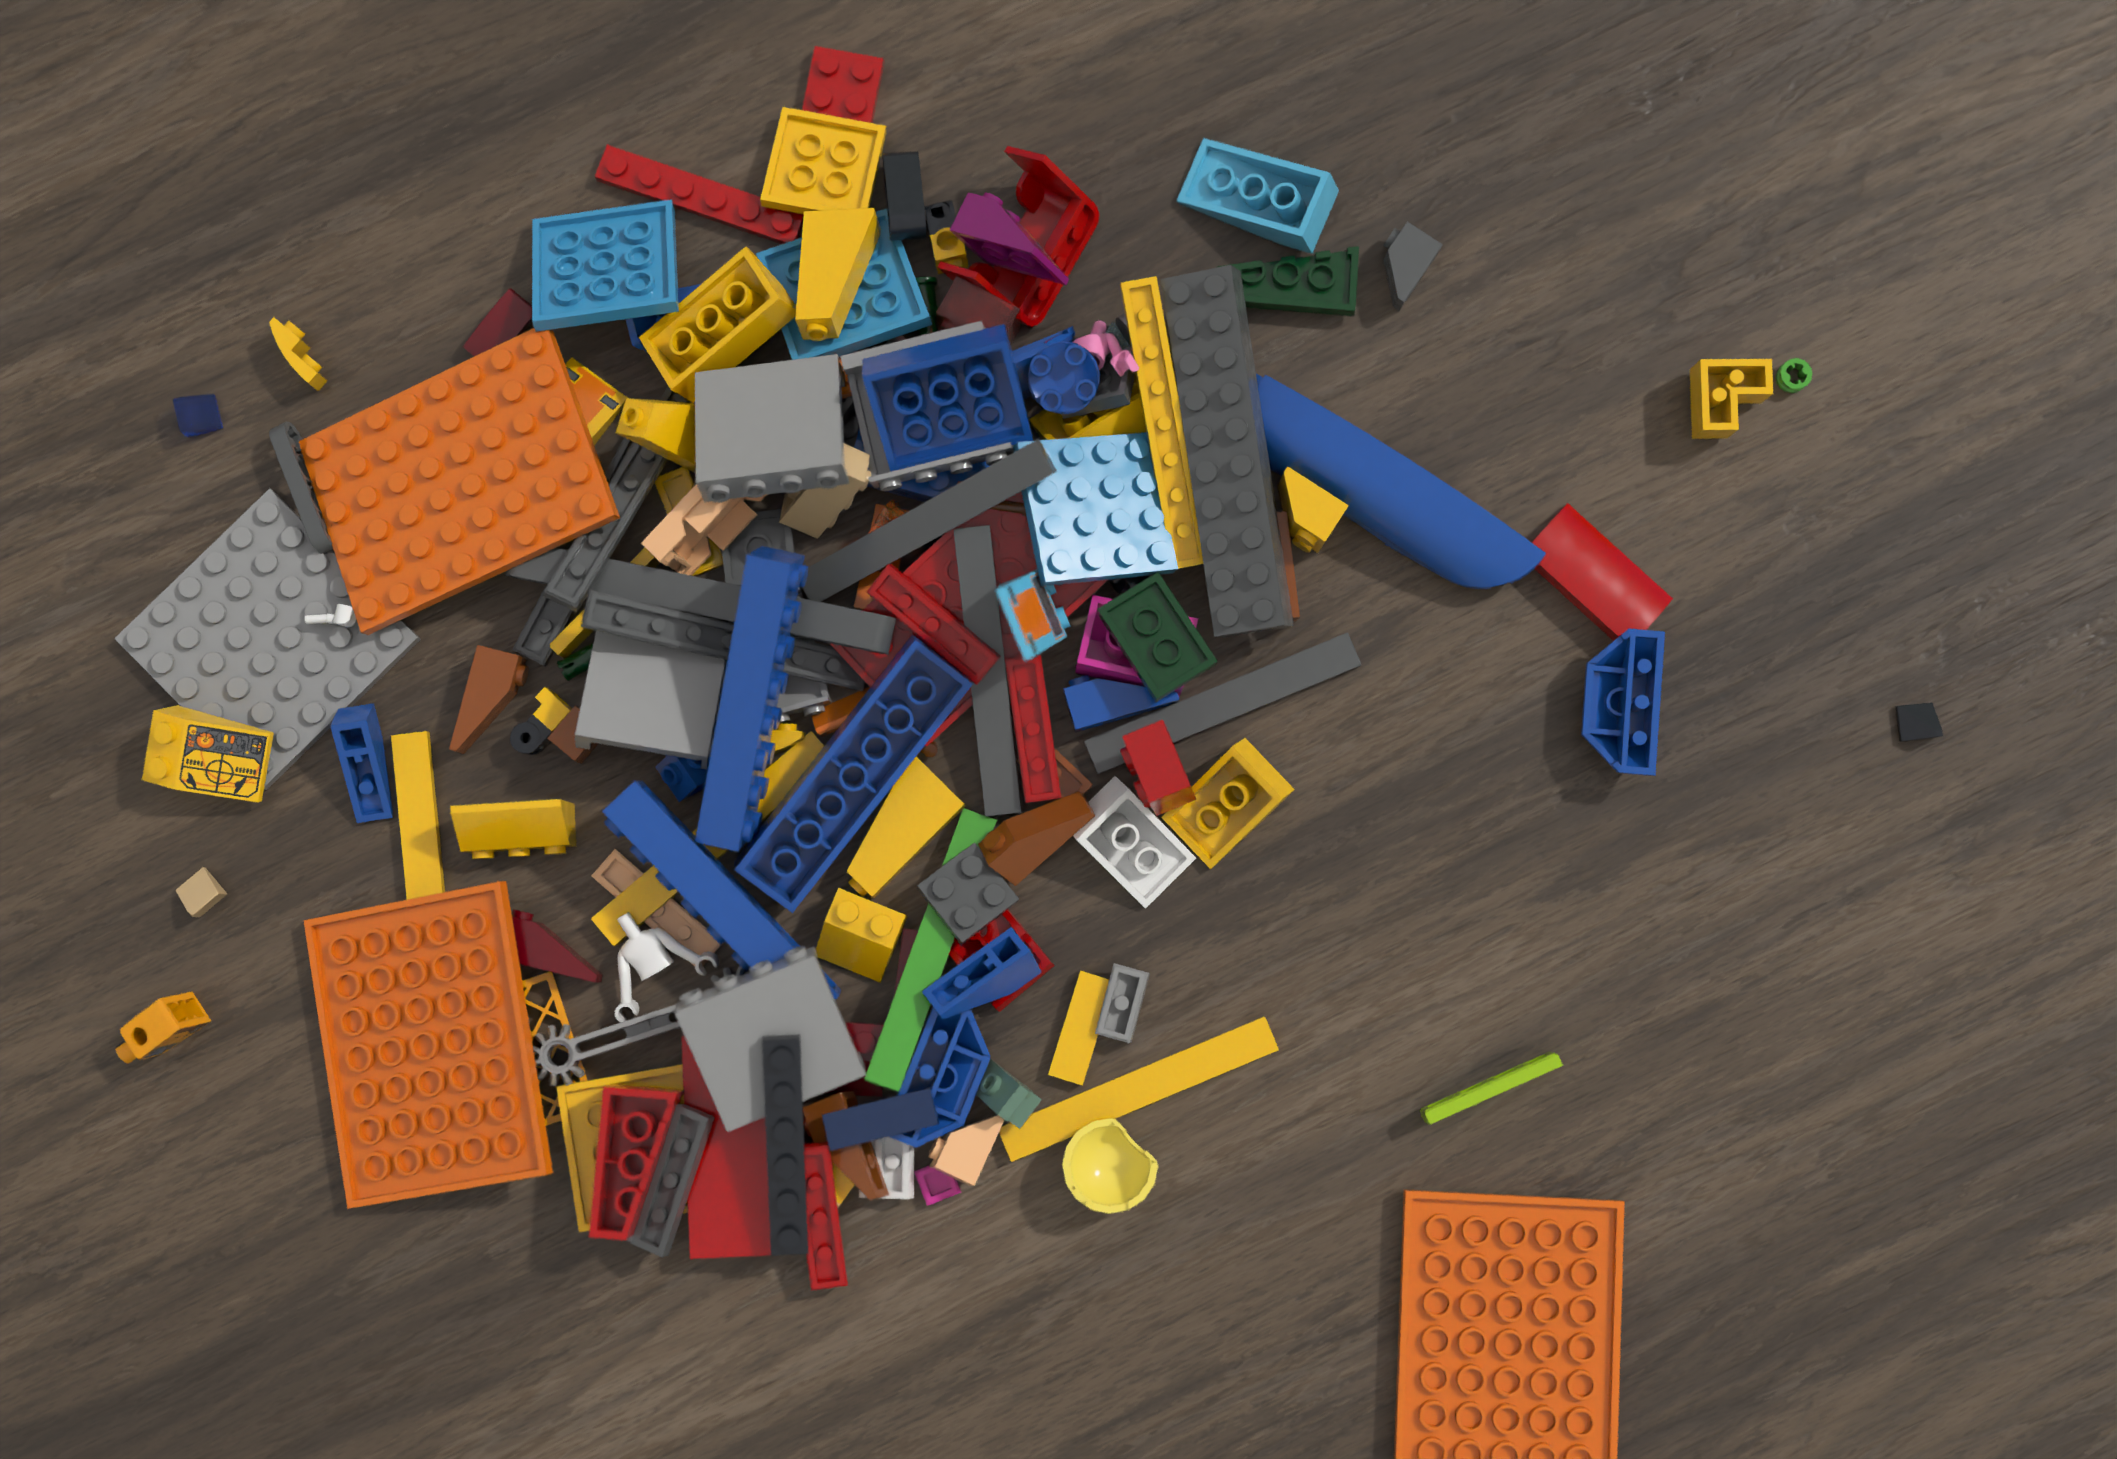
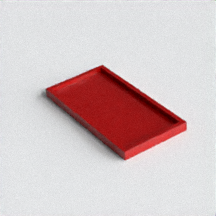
M682 1036L684 1104L715 1117L688 1196L690 1259L771 1255L765 1117L727 1132L685 1036Z

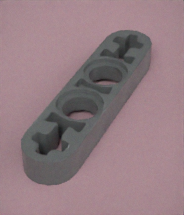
M286 421L270 429V440L307 536L314 549L320 554H325L333 550L330 535H328L327 526L301 452L299 441L302 438L296 427L289 421Z

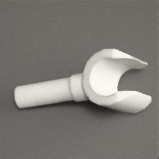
M337 604L334 615L305 616L306 624L334 623L344 627H352L356 621L353 608L343 604Z

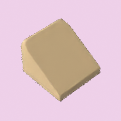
M202 867L175 890L187 912L192 917L198 918L227 895L226 891L206 867Z

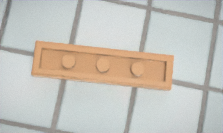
M614 849L591 876L612 895L617 897L644 873L618 850ZM673 898L644 922L651 929L661 928L665 930L677 942L698 955L704 952L715 953L722 945L708 933L704 925ZM708 959L702 960V966L707 963Z

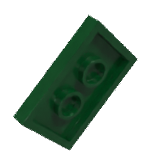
M1159 572L1097 609L1098 616L1155 702L1217 665V659Z

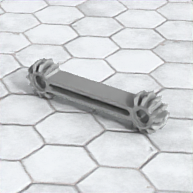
M741 966L737 969L736 978L745 974V970ZM726 967L723 969L724 976L732 975L730 968ZM716 975L711 977L713 983L720 979ZM676 1004L573 1039L569 1038L570 1025L564 1024L562 1026L560 1036L554 1025L548 1026L550 1039L541 1033L535 1035L536 1040L542 1044L541 1048L533 1046L534 1054H539V1059L535 1060L536 1067L543 1066L537 1074L538 1079L543 1080L551 1073L550 1086H557L561 1074L564 1084L570 1085L572 1084L570 1071L579 1078L585 1075V1072L577 1066L579 1061L681 1028L678 1021L672 1023L669 1020V1015L675 1012ZM622 1029L627 1033V1037L623 1040L584 1053L580 1051V1045L583 1042ZM559 1044L564 1045L569 1051V1059L562 1066L556 1065L551 1059L553 1048Z

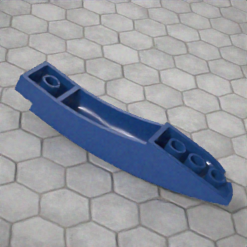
M1256 374L1270 470L1282 476L1286 468L1289 467L1349 506L1343 515L1383 541L1386 546L1454 584L1473 589H1491L1494 586L1507 583L1512 584L1533 571L1546 556L1544 551L1500 519L1404 455L1267 375L1262 377Z

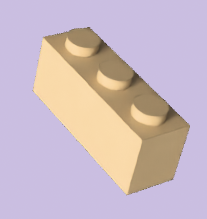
M844 443V461L849 484L837 485L829 489L813 488L800 490L796 493H786L779 522L818 539L827 527L831 529L834 526L842 509L847 510L851 506L855 494L859 490L864 491L869 483L868 477H871V471L868 470L870 455Z

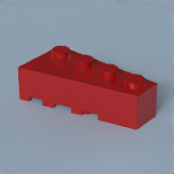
M617 1084L603 1086L589 1237L627 1240L634 1235L676 1105L680 1104L684 1090Z

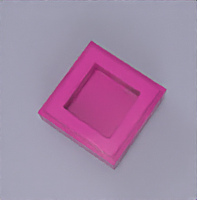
M930 1165L914 1171L927 1206L961 1193L956 1179L931 1168Z

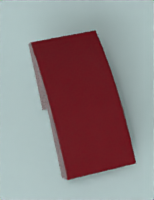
M508 289L478 325L463 348L473 356H476L522 334L532 321V305L513 289Z

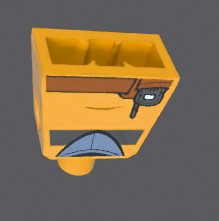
M193 991L159 998L121 1027L120 1034L124 1041L116 1046V1053L123 1062L128 1064L135 1059L142 1060L161 1055L210 1023L211 1019Z

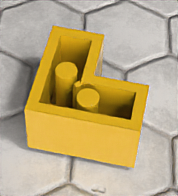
M1700 359L1690 369L1692 439L1729 438L1738 431V404L1762 403L1773 395L1772 359Z

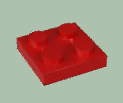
M815 46L802 110L873 123L884 59Z

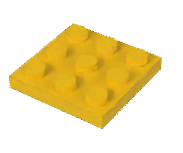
M782 107L760 198L761 206L804 214V211L869 208L886 137V126Z

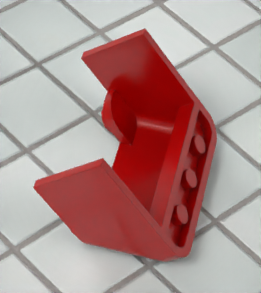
M1007 146L1004 152L1024 171L1016 186L1017 201L1026 210L1019 223L1031 233L1068 277L1098 225V207L1046 155ZM941 261L937 267L971 297L1027 326H1036L1043 321L1063 286L1059 283L995 265L992 268L990 265L982 262H976L968 269Z

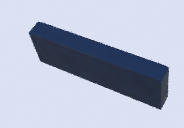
M931 1088L822 1114L830 1151L939 1124Z

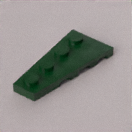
M1359 246L1349 247L1346 251L1330 253V250L1315 252L1313 256L1295 258V255L1281 257L1279 261L1265 263L1262 260L1230 264L1241 271L1246 308L1354 317L1356 311Z

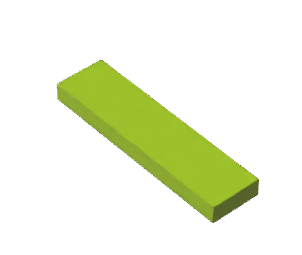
M1553 1052L1544 1053L1422 1107L1420 1113L1425 1123L1433 1124L1563 1066L1558 1054Z

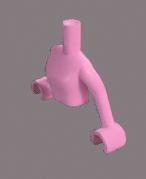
M1096 321L1090 334L1073 341V343L1081 345L1092 354L1099 370L1103 368L1105 357L1110 352L1112 354L1111 364L1119 377L1123 376L1128 369L1132 372L1139 370V366L1130 352L1122 350L1115 335L1106 333L1107 325L1103 321Z

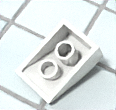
M1116 776L1088 802L1095 816L1073 835L1145 909L1196 859Z

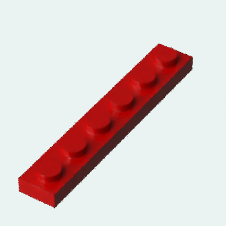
M606 145L595 174L596 180L657 202L672 200L674 208L779 244H785L798 239L803 227L804 214L762 207L761 197L610 145Z

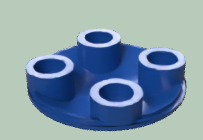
M1068 341L1051 343L1042 348L1031 360L1028 370L1029 389L1036 402L1045 410L1057 414H1071L1080 411L1094 399L1099 388L1100 372L1097 362L1092 354L1079 344Z

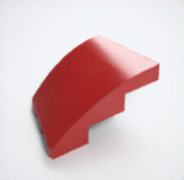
M1009 909L962 945L955 938L949 953L955 963L959 965L1010 927L1013 928L1031 951L1042 973L1013 994L991 1001L990 1003L999 1012L1055 966Z

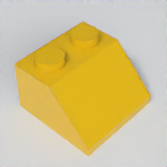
M1287 467L1277 487L1282 510L1287 511L1290 536L1293 537L1292 543L1307 553H1310L1311 550L1318 553L1349 505Z
M838 888L823 924L816 947V957L881 983L908 916Z

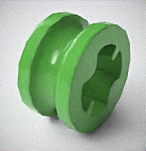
M1799 358L1786 361L1776 373L1778 386L1788 393L1799 392L1812 379L1810 365ZM1793 368L1799 370L1797 376L1802 380L1791 383V376L1786 371L1790 372Z

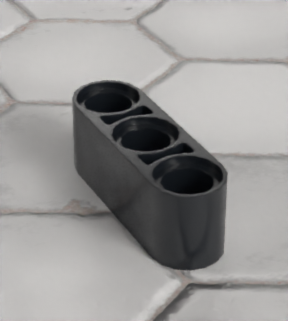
M918 151L883 153V175L890 241L926 239V218Z

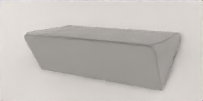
M1113 964L1095 1034L1132 1043L1150 973Z

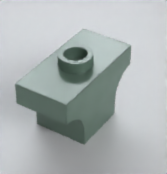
M992 1059L989 1060L976 1095L997 1115L1020 1129L1042 1099Z

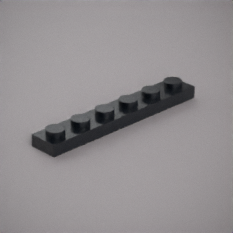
M800 1034L762 1036L771 1256L808 1254Z

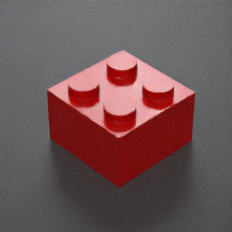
M1163 719L1122 736L1126 747L1121 748L1120 752L1131 775L1135 776L1138 774L1140 780L1133 783L1144 807H1152L1156 816L1197 800Z

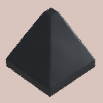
M1933 703L1895 706L1900 742L1933 739L1943 736V730Z

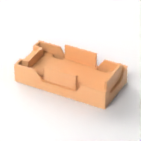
M696 484L641 544L665 566H669L677 573L692 576L711 555L709 538L724 551L757 516L744 500L761 502L768 494L758 498L741 497L728 499L724 502H704Z

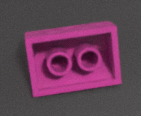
M1093 595L1075 673L1144 686L1097 614L1098 608L1113 599ZM1189 617L1196 628L1198 618ZM1183 686L1174 691L1178 693L1179 697L1181 695Z

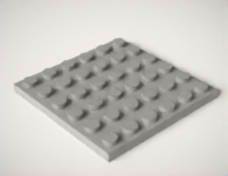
M270 488L114 638L180 706L274 732L264 790L272 786L331 728L330 725L338 709L352 707L421 640L403 620L370 635L360 632L357 620L352 627H344L334 623H305L306 615H334L337 604L352 607L334 551L332 550L325 554L318 553L307 536L300 516Z

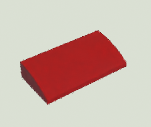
M1568 503L1532 540L1534 545L1546 553V556L1535 570L1613 641L1627 629L1647 630L1673 600L1669 594Z

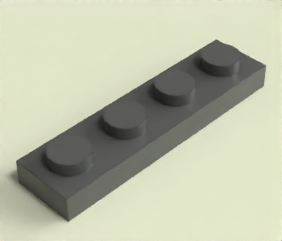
M686 1104L676 1105L631 1244L660 1257L669 1256L715 1118L714 1116Z

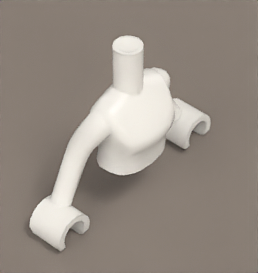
M630 912L620 916L617 921L627 935L628 940L622 945L617 956L621 1002L615 1010L616 1019L619 1022L627 1021L625 1014L622 1012V1007H629L636 1016L639 1013L640 1007L632 999L629 963L636 969L641 981L674 962L666 948L693 963L696 972L703 976L706 975V969L702 966V960L708 959L715 968H718V956L713 952H704L698 955L677 942L661 928L641 931Z

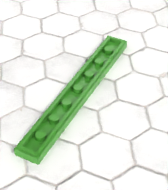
M963 808L942 866L974 842L979 847L978 844L989 832L994 830L997 820ZM929 904L864 1079L866 1082L897 1093L901 1089L931 1005L922 991L941 978L955 939Z

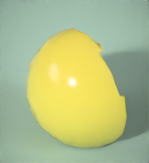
M1112 1118L1092 1121L1078 1130L1066 1146L1062 1164L1066 1185L1074 1197L1088 1209L1106 1214L1129 1210L1143 1201L1155 1184L1158 1169L1157 1160L1148 1151L1138 1146L1129 1136L1126 1129L1116 1119Z

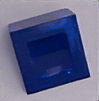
M215 394L185 396L173 399L179 430L187 437L223 429Z

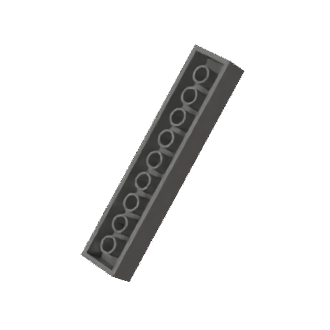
M1226 265L1161 279L1214 637L1225 638L1294 626L1241 271L1232 265Z

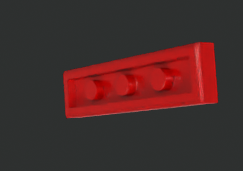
M888 564L866 591L873 599L976 685L980 684L1001 658L995 650L892 564Z
M1036 655L1026 661L1024 657L1006 659L1005 664L1025 803L1062 798L1041 655Z
M827 1141L804 1144L808 1254H806L811 1291L848 1286L829 1143Z

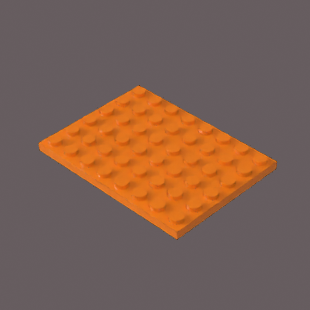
M532 328L299 441L304 462L327 526L328 535H330L332 547L360 632L365 635L381 630L620 518L553 329L536 332L535 328Z
M498 881L303 920L347 1209L552 1174L553 1169L507 882Z
M1404 1189L1394 1459H1617L1625 1201Z

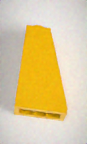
M874 208L804 211L795 316L803 340L822 341L839 338L880 237L881 228Z
M626 398L616 433L696 473L695 403Z
M917 756L893 785L847 869V872L852 876L848 883L862 897L869 893L875 898L966 807Z

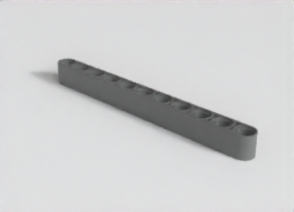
M554 548L505 571V576L548 585L569 550ZM608 559L591 590L735 624L741 586ZM797 597V601L802 603L801 613L797 624L792 623L790 635L880 654H889L896 622L895 618Z

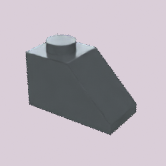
M1406 222L1401 231L1395 228L1384 244V247L1388 249L1383 259L1393 308L1398 311L1401 310L1443 245L1409 222Z

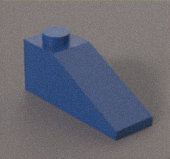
M1089 675L1068 681L1070 687L1063 688L1075 733L1163 708L1180 700L1178 693L1172 692L1155 702L1144 686L1099 678L1090 680Z
M374 703L340 708L337 710L330 727L357 823L393 818L394 813L383 736Z
M1010 927L928 986L922 993L939 1016L945 1019L1013 994L1042 973L1029 948L1013 928Z

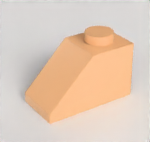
M999 1115L991 1116L945 1134L943 1139L940 1137L936 1138L928 1156L933 1159L930 1167L966 1185L975 1186L1004 1119Z

